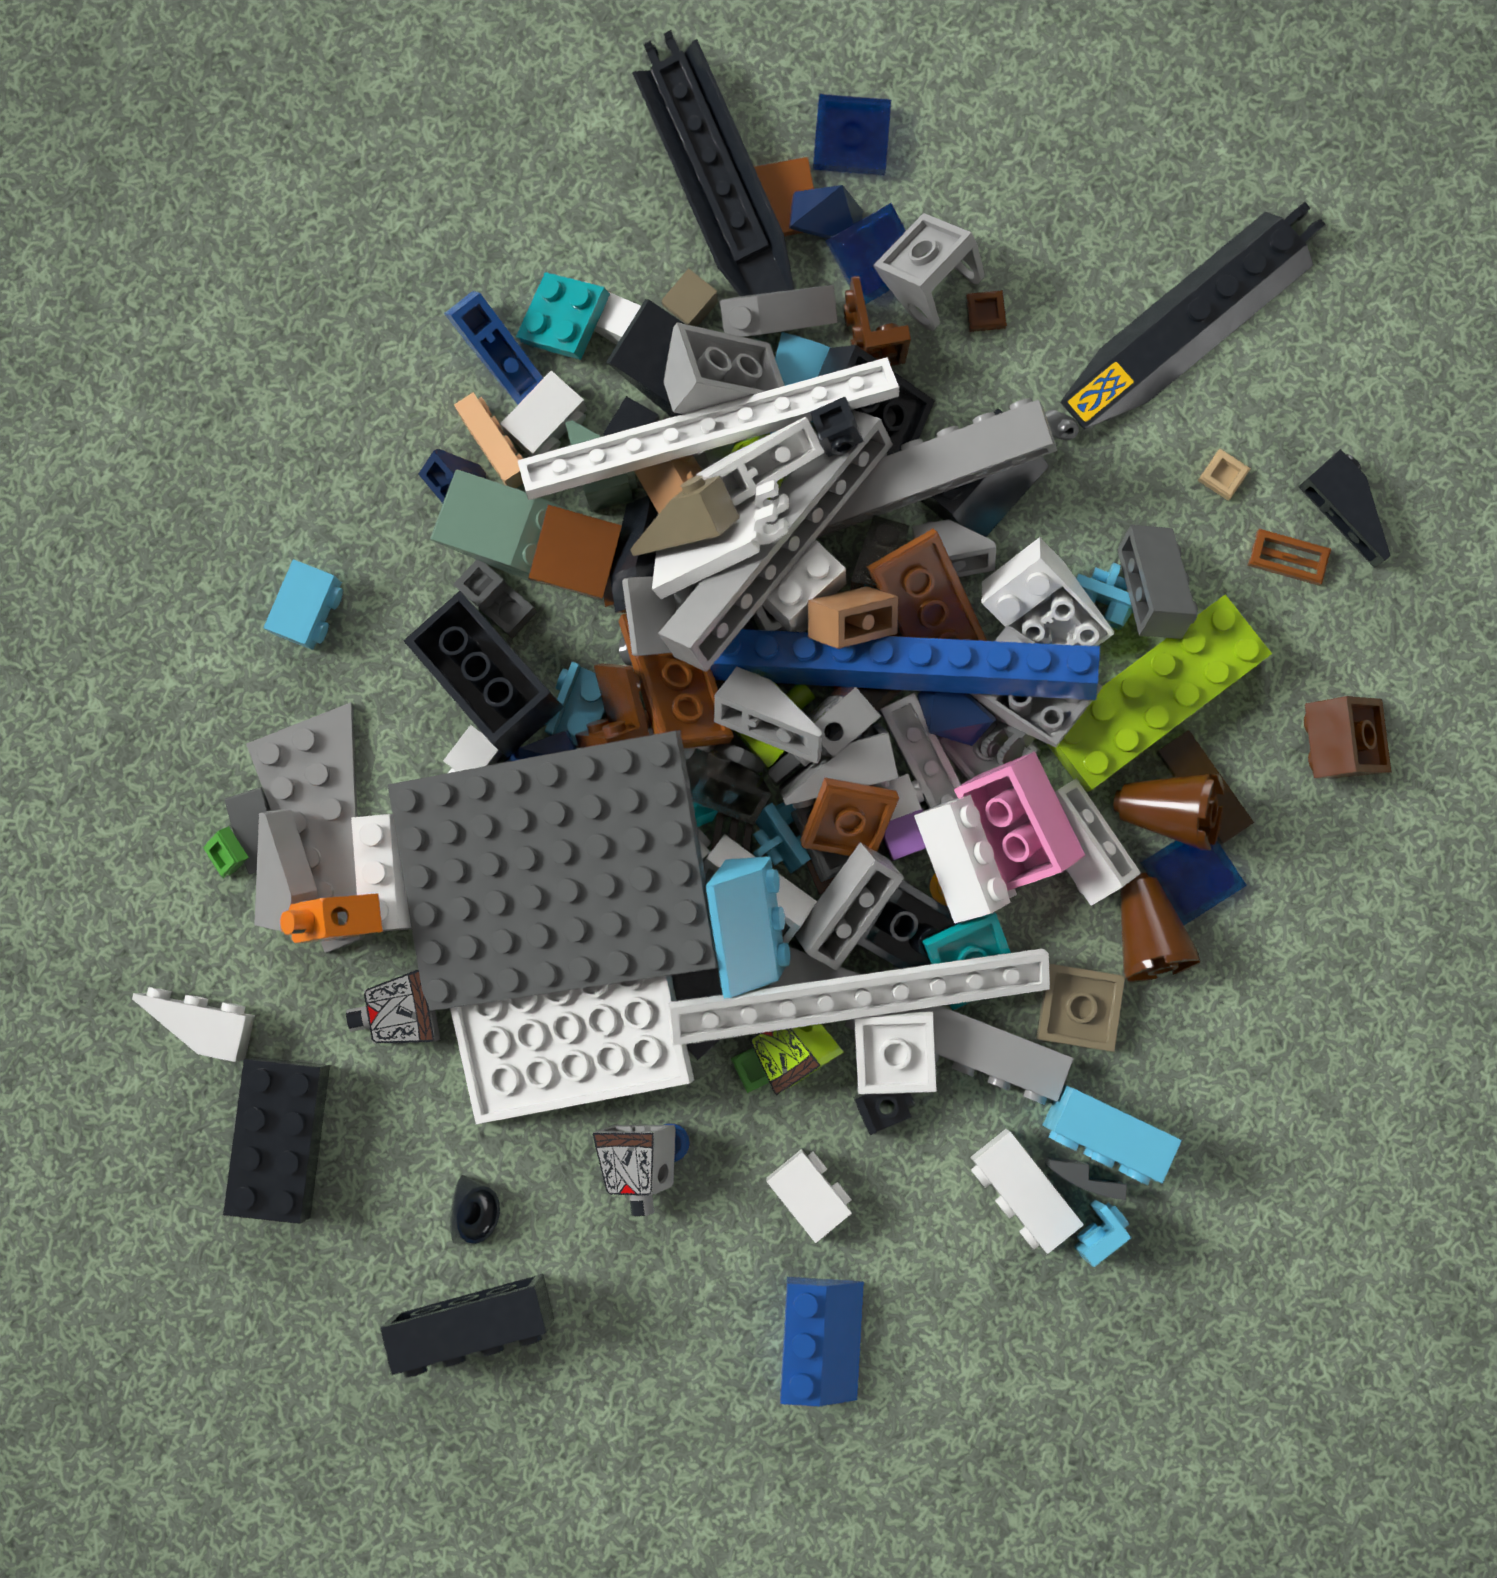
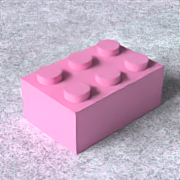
M1036 752L983 772L954 789L958 798L971 795L973 803L979 811L980 821L987 840L993 848L994 859L1001 878L1006 883L1007 891L1061 873L1085 856Z

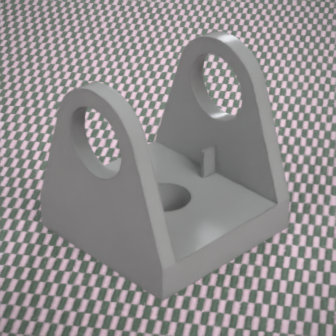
M925 213L873 265L879 276L906 311L930 331H934L940 325L931 291L953 268L973 284H979L985 277L978 245L972 232ZM961 260H963L964 262H966V263L968 264V266L972 269L973 272H971L969 269H967V268L962 264ZM916 307H918L926 315V317L922 315Z

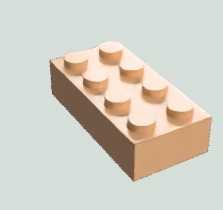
M473 392L454 404L459 416L504 484L515 489L522 485L523 479L518 460L523 458L520 454L515 455L517 451L507 434L503 436L505 433L500 423L491 414L482 397L477 398Z

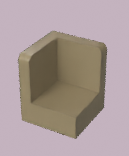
M689 268L662 299V305L683 323L698 327L718 303L717 290Z

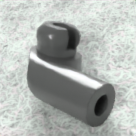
M1056 410L1045 412L1054 437L1062 440H1072L1077 436L1079 426L1075 419Z

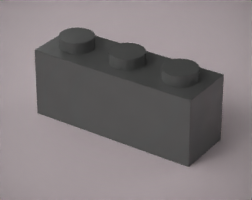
M1130 525L1117 551L1139 636L1182 639L1190 625L1195 622L1198 608L1191 595L1189 575L1184 570L1181 559V547L1176 542L1173 528Z

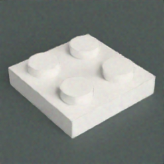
M933 1012L889 1013L855 1018L858 1094L936 1092Z

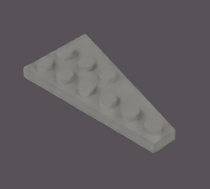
M351 702L246 744L271 811L279 809L292 810L317 887V899L357 895L351 820L353 817H358L353 728L354 709ZM338 912L339 925L346 923V912ZM363 936L321 941L324 952L329 953L363 939Z

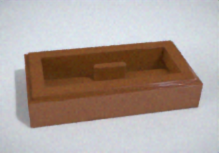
M1263 529L1257 530L1248 566L1318 586L1322 584L1331 552L1330 548ZM1264 540L1320 556L1319 562L1264 547ZM1260 555L1269 556L1293 564L1315 569L1317 571L1316 574L1303 571L1300 569L1261 559Z

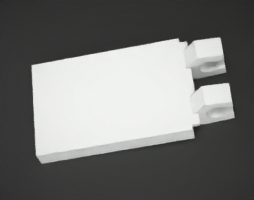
M772 480L757 486L755 495L736 505L735 508L740 518L720 536L656 551L652 590L657 596L663 599L759 553L760 545L770 544L787 534L788 522L785 518L778 520L773 525L766 524L767 522L777 520V515L789 508V498L785 493L779 495L776 500L767 499L778 495L779 485L777 482Z

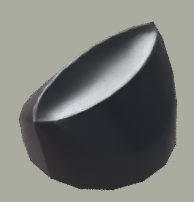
M461 1175L457 1182L451 1205V1239L454 1244H477L485 1241L494 1231L500 1215V1202L497 1194L490 1187Z

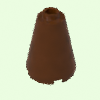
M1203 774L1125 783L1122 790H1117L1115 793L1113 808L1115 812L1119 813L1120 820L1192 847L1210 851V845H1215L1221 827L1223 806H1218L1216 794L1224 795L1223 780L1219 774Z
M1141 873L1120 888L1123 973L1128 982L1157 979V975L1170 971L1174 975L1200 964L1199 952L1157 878L1149 877L1148 873Z

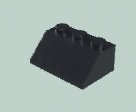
M999 408L994 411L995 415L1003 413ZM1041 456L921 501L941 519H949L987 537L1045 472L1049 465Z

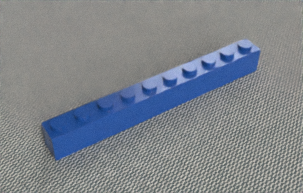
M741 629L710 668L715 680L724 681L728 679L736 667L770 679L772 682L781 684L1096 700L1100 646L886 636L838 649L808 638V632Z

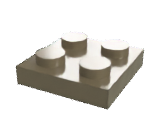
M1049 964L1050 989L1043 990L1036 1039L1115 1052L1125 976Z

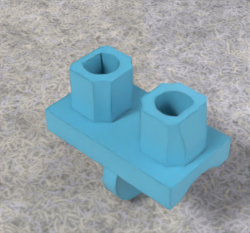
M1112 563L1108 572L1095 567L1091 578L1078 574L1076 577L1077 581L1093 603L1098 601L1108 605L1104 615L1108 624L1112 628L1120 630L1130 617V614H1133L1128 592H1126L1125 578L1118 576L1121 565Z
M771 803L764 807L754 818L760 830L753 835L761 847L754 851L753 855L755 857H762L767 854L768 857H771V862L774 866L782 861L791 874L811 858L806 848H802L801 836L796 837L788 826L794 822L791 812L797 809L793 808L792 804L785 805V803L774 806Z

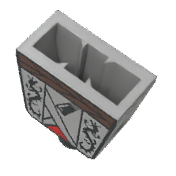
M837 687L807 717L823 732L821 755L834 757L880 717V714L856 687ZM828 725L829 734L825 737L824 729ZM794 755L796 759L804 766L808 765L811 762L809 760Z
M419 970L365 989L364 998L366 1006L346 1010L347 1025L350 1032L370 1028L373 1043H416L441 1040L436 1011H429L428 1003L422 992Z
M616 1125L594 1132L593 1139L606 1191L610 1195H629L631 1216L653 1214L652 1195L671 1188L674 1182L675 1125Z

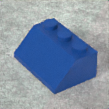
M787 1276L780 1404L821 1407L857 1400L864 1281Z

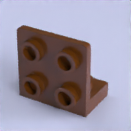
M851 277L850 290L845 291L846 304H843L846 326H852L853 339H850V345L859 346L877 360L888 358L890 366L905 364L911 341L908 325L898 327L897 324L890 323L876 328V331L871 332L860 277Z
M604 663L594 665L607 719L590 722L586 725L587 730L576 733L578 748L649 736L650 719L648 713L642 707L639 695L641 683L632 666Z

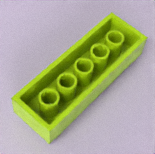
M1225 594L1197 615L1195 622L1190 625L1182 639L1166 638L1103 685L1097 694L1096 700L1090 703L1057 747L1047 745L1073 779L1077 778L1087 793L1272 655V653Z

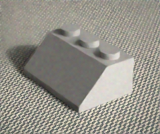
M678 322L673 327L664 385L674 413L686 414L785 386L770 343Z

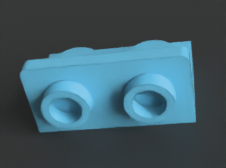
M571 662L569 670L562 669L556 684V689L560 691L557 699L564 708L545 724V732L551 736L568 730L574 745L578 746L575 734L587 730L586 725L588 723L603 719L605 709L595 672L584 669L575 662Z
M1097 1200L1090 1203V1206L1103 1221V1224L1098 1227L1096 1223H1092L1084 1228L1077 1235L1080 1242L1074 1245L1080 1256L1093 1267L1131 1239L1125 1230L1130 1224L1115 1205L1112 1206L1109 1202L1103 1204Z

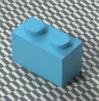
M293 559L263 628L273 635L313 650L316 642L320 644L326 637L329 624L325 621L330 609L335 610L341 602L343 589L340 586L342 582L332 574Z

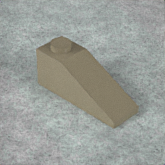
M699 475L685 481L681 485L682 491L668 502L630 549L633 556L717 537L734 524L740 517L721 476L704 480L703 476Z

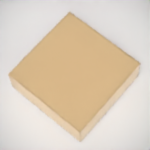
M1219 449L1197 481L1229 501L1251 468L1222 449Z

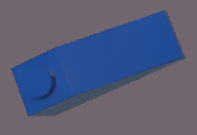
M472 291L444 313L465 342L517 405L543 379L542 375L480 292Z

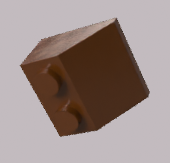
M1344 696L1305 704L1304 727L1308 733L1310 744L1308 762L1313 771L1314 778L1331 779L1392 773L1382 699Z

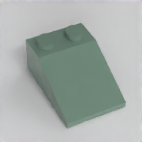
M457 469L455 470L430 540L528 580L548 504L563 509L566 508L541 497L528 500L527 494L524 491Z

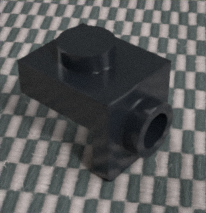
M846 396L810 411L818 433L817 438L828 457L834 454L847 453L855 445L864 442Z

